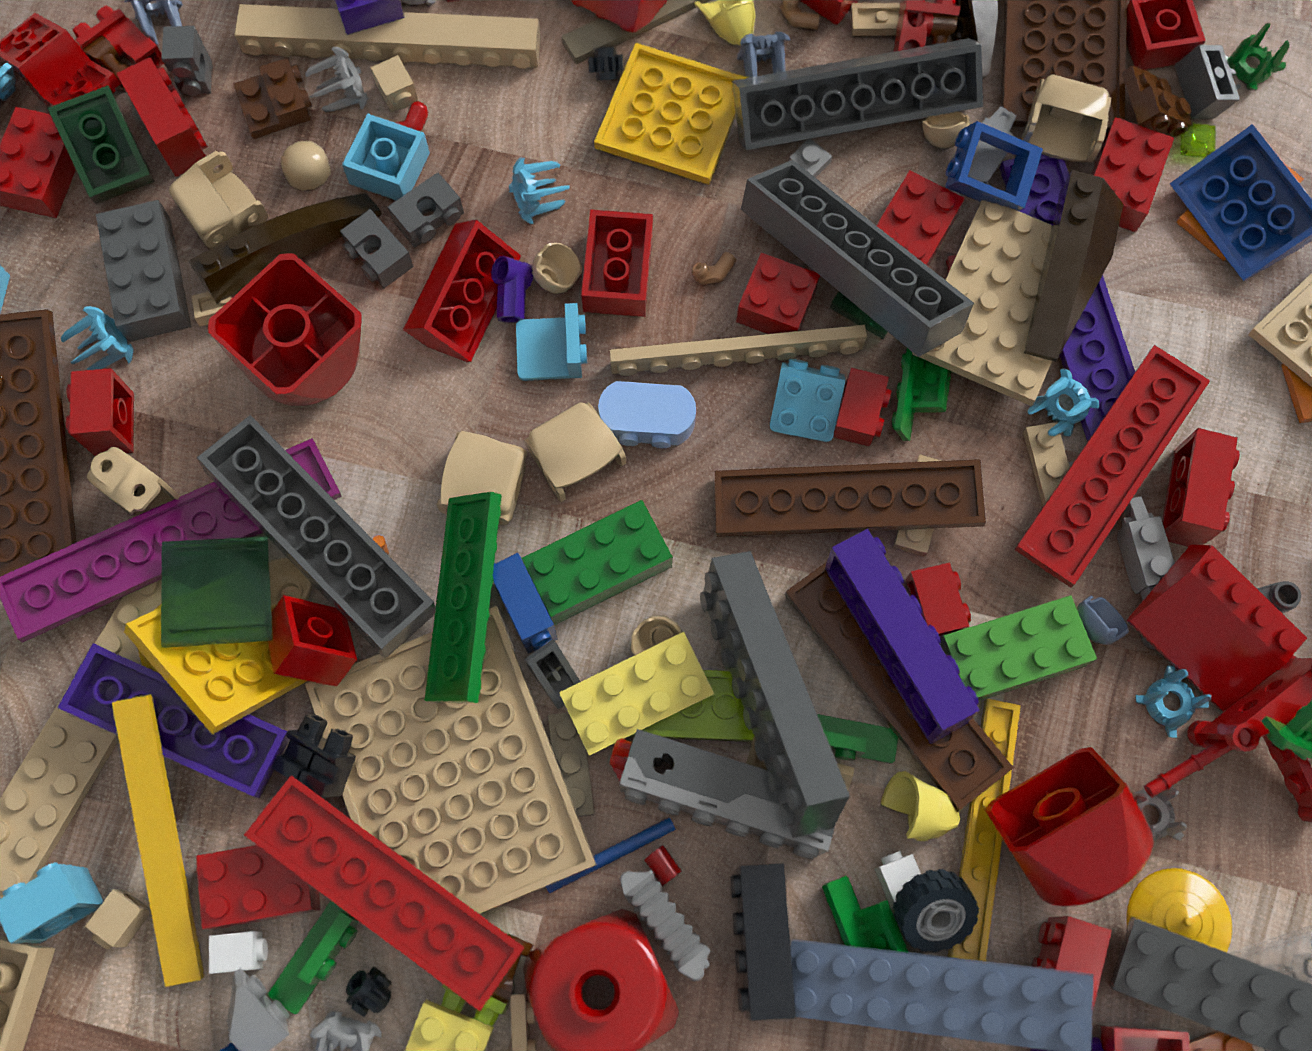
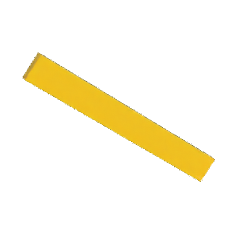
M152 694L112 702L164 984L165 987L199 981L205 975Z
M987 698L984 700L980 727L1013 766L1021 705ZM1012 770L969 803L959 877L965 881L977 901V906L979 907V914H977L978 922L977 925H974L973 932L966 936L962 943L956 944L948 950L947 957L986 961L1002 837L985 809L992 800L1009 791Z

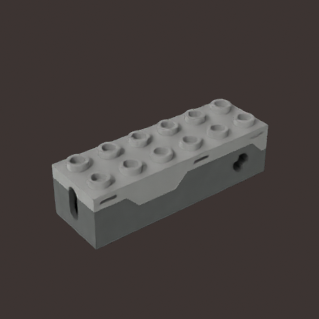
M637 729L633 741L623 738L616 741L609 764L620 781V791L625 793L626 800L645 805L646 800L659 804L658 810L678 816L679 811H683L693 815L692 821L712 827V824L717 822L726 825V832L745 838L748 833L760 836L759 843L779 849L780 846L785 844L794 847L793 854L804 858L813 859L818 855L820 856L828 852L835 827L792 838L789 827L784 826L780 819V803L776 793H772L769 789L767 770ZM662 762L670 764L673 770L667 769L663 775L657 773L654 766L660 767Z

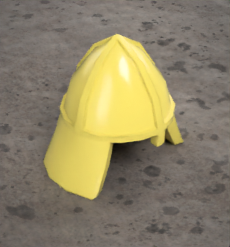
M717 0L706 4H701L697 1L694 3L707 18L718 36L727 42L741 46L742 38L745 35L753 34L756 18L753 0Z
M907 771L896 773L884 790L881 804L908 815L909 830L906 833L907 839L914 838L918 841L936 839L957 828L959 824V811L957 812L949 796L938 788L917 779Z

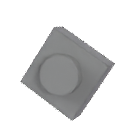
M808 139L789 157V161L794 160L816 178L831 163L832 155L812 139Z

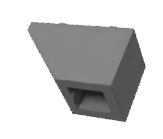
M241 968L234 973L227 1019L229 1040L240 1051H270L289 1035L286 1021L289 1018V1014L278 1000L272 1002L265 995L266 989L255 975L249 978Z

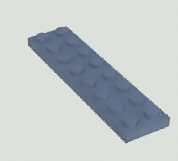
M797 939L791 941L796 1017L1051 1051H1091L1093 974Z

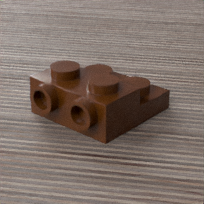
M288 57L259 66L260 75L233 83L253 139L311 120L307 108L312 107L306 88L299 89L298 84L303 82L297 64L290 65Z
M1130 66L1122 72L1138 125L1171 137L1181 136L1187 132L1189 127L1193 126L1189 115L1191 113L1189 103L1185 98L1172 94L1171 85L1165 78H1160L1149 71H1144L1135 66Z

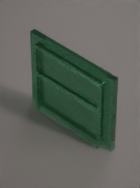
M268 537L162 542V648L273 641Z

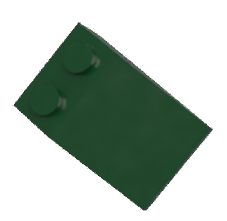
M109 86L48 108L87 194L95 204L155 182Z

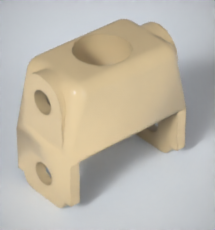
M1050 75L1046 80L1041 79L1035 92L1021 140L1043 148L1042 154L1072 162L1092 163L1100 151L1106 133L1108 111L1111 103L1109 92L1102 87L1057 75Z
M217 150L196 162L169 187V194L208 248H213L231 237L265 222L268 218L262 203L258 200L256 201L247 186L231 172L233 165L226 153L223 151L217 152Z
M589 402L578 403L533 429L529 437L524 440L528 451L542 471L547 484L560 502L566 500L562 487L586 479L601 470L613 459L621 467L626 464V455L622 446Z
M465 431L457 432L443 472L441 499H438L437 502L439 511L447 514L449 498L495 492L502 494L499 524H509L514 515L526 469L525 459L527 451L519 446L503 443L484 435Z
M111 447L94 457L91 462V469L87 473V479L93 486L132 517L171 500H178L180 497L160 477L117 447Z

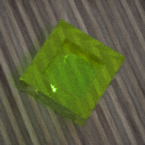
M1192 123L1193 126L1189 127L1187 132L1181 135V155L1205 158L1215 151L1216 126Z

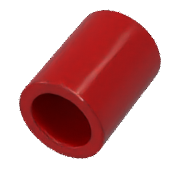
M664 845L644 859L662 886L682 872Z

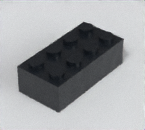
M784 863L739 866L736 869V874L730 876L731 898H738L739 912L733 913L734 935H740L741 950H735L736 972L743 973L744 988L737 989L739 1011L745 1012L746 1018L750 1021L796 1018Z

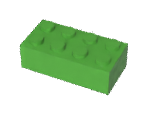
M1071 595L944 635L939 644L946 656L951 655L960 670V674H958L965 687L970 686L974 690L979 701L1086 667L1097 660Z

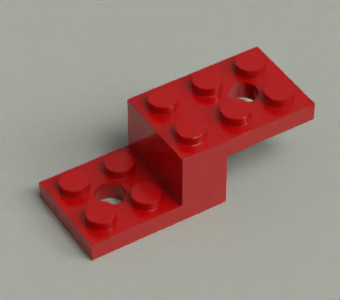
M37 13L32 14L0 40V62L4 64L9 63L36 96L49 107L105 86H109L114 94L115 88L121 84L114 73L91 61L66 29Z

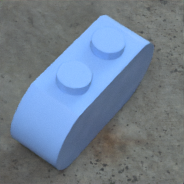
M616 381L602 392L598 403L599 417L610 428L619 443L625 446L649 443L656 448H669L671 445H680L685 442L694 430L696 418L695 400L691 393L680 385Z

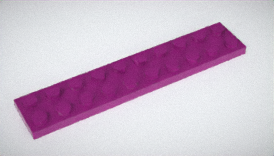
M313 438L285 450L334 500L342 497ZM212 482L180 496L178 500H171L0 576V599L17 639L23 643L263 532L215 482Z

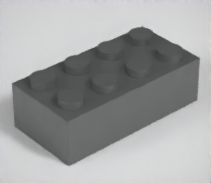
M154 200L96 214L117 329L129 342L192 327L171 218L160 201Z

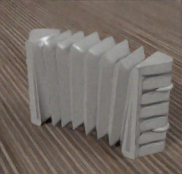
M652 870L649 872H624L620 877V884L625 898L631 905L635 906L634 912H639L641 920L647 921V929L655 930L654 939L662 940L661 948L668 950L667 955H670V961H674L678 971L692 981L700 980L704 975V969L710 965L707 960V956L711 952L710 949L702 942H699L700 936L692 932L693 926L684 924V914L675 912L676 903L669 902V894L663 892L660 882H657Z

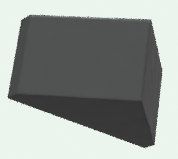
M552 639L525 658L529 670L556 708L559 709L565 704L559 692L581 681L555 640Z

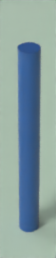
M669 817L593 855L596 866L546 886L549 894L675 831L676 829L671 818Z

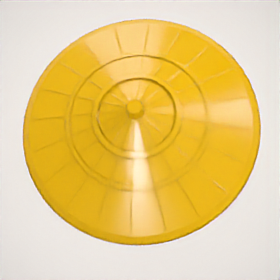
M1181 868L1162 869L1145 877L1131 894L1126 913L1127 927L1132 916L1220 950L1228 951L1232 939L1230 910L1219 890L1203 876Z

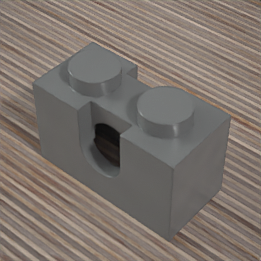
M195 26L163 27L162 61L168 72L172 71L175 75L174 83L180 94L195 96L211 93L212 60Z
M439 172L388 206L393 223L414 248L421 243L430 241L435 236L437 228L443 224L447 226L453 225L464 214L460 197ZM426 212H434L430 216H423Z
M371 209L340 231L345 241L342 247L353 261L356 258L359 261L361 260L364 264L361 266V269L371 282L377 280L383 288H386L414 267L409 252Z

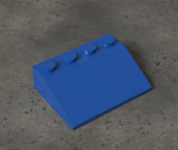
M1253 124L1169 183L1243 282L1312 241L1311 197Z

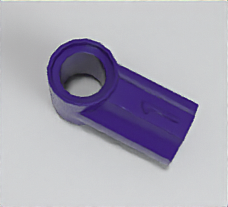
M500 256L495 260L491 276L493 282L498 284L496 317L498 321L517 323L519 320L525 319L526 289L529 288L533 281L532 266L529 263L505 256Z

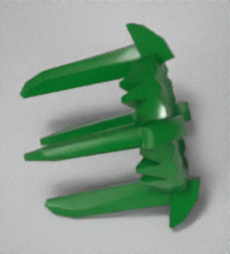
M1270 23L1264 24L1256 35L1251 34L1250 37L1244 39L1230 57L1226 56L1229 68L1236 71L1235 76L1239 80L1247 83L1248 90H1257V84L1265 82L1272 73L1286 68V62H1282L1289 50L1290 42L1288 40L1282 44L1274 56H1272V51H1268L1267 46L1264 48L1259 46L1270 27ZM1246 58H1257L1260 64L1257 68H1252L1246 63Z

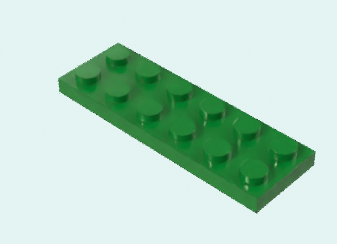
M484 492L452 497L448 500L424 701L434 703H478L502 494Z

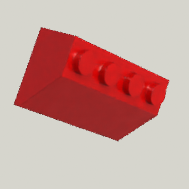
M478 220L455 223L403 330L428 348L465 362H471L497 308L498 284L492 280V266L500 256L520 260L521 255Z

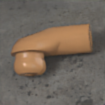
M783 0L781 13L791 26L818 30L819 14L803 13L798 7L799 0Z
M724 252L714 266H707L706 263L702 264L701 262L696 263L692 268L694 280L702 285L720 283L725 279L737 260L731 253Z

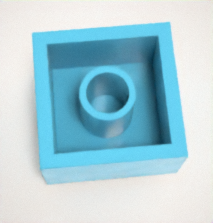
M367 114L342 164L349 184L394 200H398L410 192L430 154L425 133Z
M55 862L36 872L37 877L26 884L24 882L17 883L4 890L2 893L4 897L0 899V923L9 942L41 944L96 911L103 903V899L88 868Z

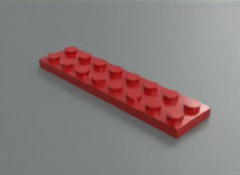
M1154 345L1014 550L1068 587H1073L1211 380Z
M292 775L244 834L245 837L479 1011L482 1010L525 948Z

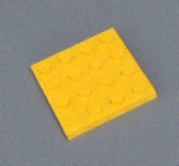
M635 43L594 141L595 149L709 185L736 117L732 81L748 77Z
M240 571L126 623L123 631L212 735L306 682V680L274 674L264 625L273 608L263 601L257 589Z

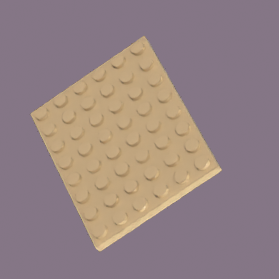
M497 606L489 608V620L487 622L485 639L486 650L483 657L481 675L482 686L478 703H434L424 701L433 632L401 644L386 659L379 653L355 663L337 687L315 682L305 684L315 715L324 718L328 722L323 737L327 739L331 729L345 730L353 735L349 752L355 755L356 759L342 794L350 819L479 914L597 865Z

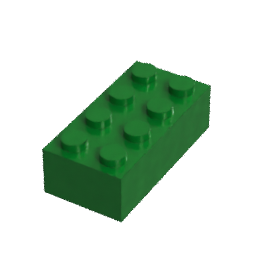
M643 500L633 503L521 558L554 625L672 568L673 556Z

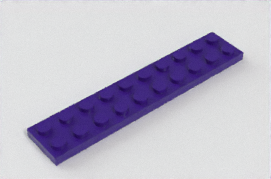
M1041 154L1024 209L1019 210L1020 212L1053 225L1060 190L1069 176L1064 160ZM1015 159L1002 161L999 167L1005 187L1007 186ZM1103 275L1060 354L1063 368L1069 370L1072 378L1087 389L1091 398L1099 400V408H1090L1088 415L1081 420L1087 441L1135 372Z

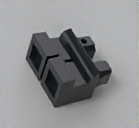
M305 715L298 730H288L287 738L290 741L283 755H276L271 768L287 778L292 775L321 798L342 796L356 756L349 752L353 735L345 730L331 729L328 738L325 739L322 736L328 723L327 720L318 715Z

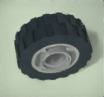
M938 869L937 871L928 870L923 874L915 875L912 880L903 885L900 892L898 891L895 896L896 901L893 902V910L895 911L893 915L906 941H909L913 948H919L923 952L932 951L935 953L940 952V950L953 948L952 946L962 943L964 938L973 932V927L978 922L977 914H979V907L975 897L961 877H958L955 872H947L945 869Z

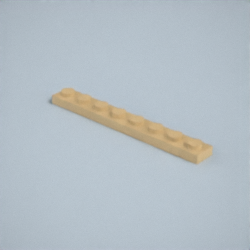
M865 325L612 349L610 350L612 374L619 373L622 376H631L638 371L647 370L654 373H662L669 370V368L682 367L686 370H693L701 365L708 364L723 367L739 361L754 364L769 358L789 360L800 355L821 357L831 352L853 354L863 349L867 333Z

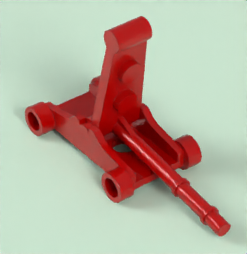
M1293 655L1284 666L1244 695L1212 722L1207 720L1192 722L1187 731L1189 741L1196 747L1206 749L1196 755H1190L1189 759L1166 773L1157 775V778L1144 785L1146 793L1150 797H1154L1164 790H1170L1174 784L1196 771L1203 770L1204 766L1231 750L1252 751L1258 746L1260 737H1263L1271 757L1277 763L1284 777L1287 789L1293 794L1299 805L1298 816L1304 822L1312 823V767L1308 758L1303 760L1288 748L1283 751L1276 747L1268 739L1267 734L1269 730L1261 722L1268 716L1287 725L1295 717L1299 709L1310 703L1312 699V658H1297Z

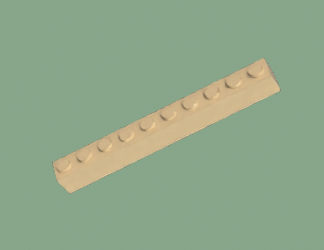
M239 4L235 37L243 53L250 55H279L282 57H331L335 54L331 48L339 47L349 54V59L379 61L388 60L398 55L402 63L412 61L427 62L429 64L453 63L461 66L469 64L486 65L489 67L514 66L525 69L528 67L538 68L540 49L539 20L533 18L403 12L404 18L347 35L338 9Z

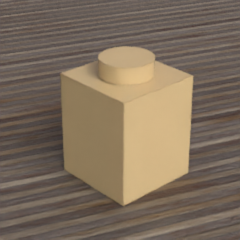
M398 55L370 67L375 84L391 112L407 108L413 102L418 101L414 83Z
M112 889L85 927L94 933L92 939L106 949L126 947L151 914V909L126 890Z

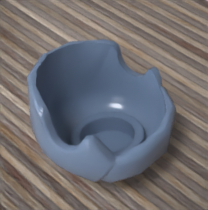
M1089 596L1077 606V611L1091 641L1097 644L1110 645L1128 634V625L1123 617L1105 598L1098 597L1090 601L1094 597Z

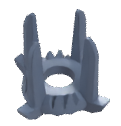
M124 0L125 3H131L135 11V19L139 20L144 33L157 46L158 42L150 14L153 15L154 13L158 17L159 12L164 15V11H166L171 26H182L178 8L183 6L180 0Z
M775 31V34H767L765 36L745 35L740 43L741 49L737 54V60H743L746 77H756L757 61L760 62L762 58L765 62L766 57H771L773 73L784 72V41H790L789 36L780 31Z

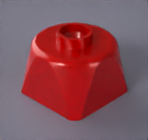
M286 253L279 254L209 319L208 333L244 375L269 399L284 405L308 406L331 398L352 378L360 355L362 314L295 254Z
M1092 747L1078 749L992 800L985 809L1039 898L1043 902L1054 906L1072 907L1085 905L1113 894L1140 873L1153 850L1152 832L1130 789Z
M620 909L578 926L534 949L525 959L523 974L530 1005L540 1030L552 1051H638L675 1027L679 1016L678 1007L637 914L631 911ZM594 975L607 977L611 980L615 989V996L611 1005L602 1010L589 1008L584 1003L581 995L583 984Z

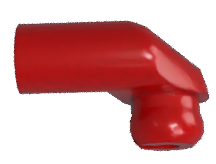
M420 101L413 102L410 105L406 119L396 123L421 132L428 118L427 106Z

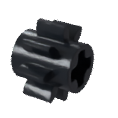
M616 47L593 48L594 56L588 57L589 73H595L596 80L618 79V71L624 70L623 54H616Z
M372 967L369 974L364 970H360L350 978L346 986V994L349 996L346 1002L351 1005L353 1011L362 1017H365L369 1010L373 1013H379L388 1005L391 999V990L388 987L392 982L386 978L383 972L375 967Z

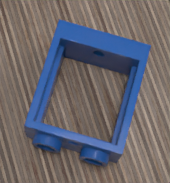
M978 121L961 129L955 141V146L957 147L955 156L946 169L948 179L945 188L980 202L984 200L1017 211L1024 209L1043 148ZM979 140L1016 155L1005 191L968 177Z
M519 553L495 563L493 568V584L527 653L535 652L552 639L558 640L555 626Z

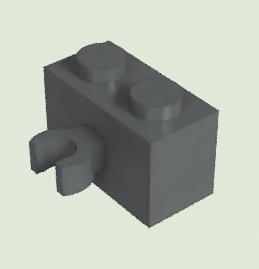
M1198 45L1174 65L1184 97L1191 107V119H1214L1240 100L1237 90L1241 86L1234 83L1233 76L1236 74V71L1229 68L1222 45Z

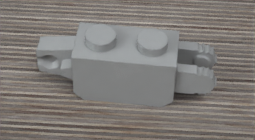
M1001 106L990 119L986 117L982 123L1012 135L1009 131L1016 115ZM979 140L968 177L987 184L1007 152ZM952 191V192H954V193H956V194H958V195L964 197V195H962V194H960V193H957V192H955V191Z
M1141 496L1132 498L1125 508V518L1121 519L1122 528L1117 533V540L1131 588L1135 594L1141 593L1144 600L1174 565V559L1161 516L1154 517L1152 513H1147Z

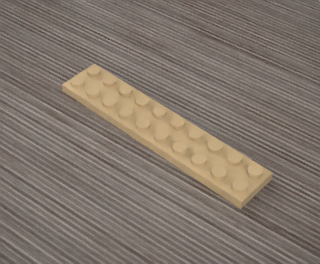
M165 577L124 596L95 644L142 665L138 648L123 632L126 623L152 612L160 604L171 598L195 591ZM59 703L0 798V898L4 897L2 893L7 888L21 882L26 884L37 877L36 872L45 866L119 741L118 735L57 708Z

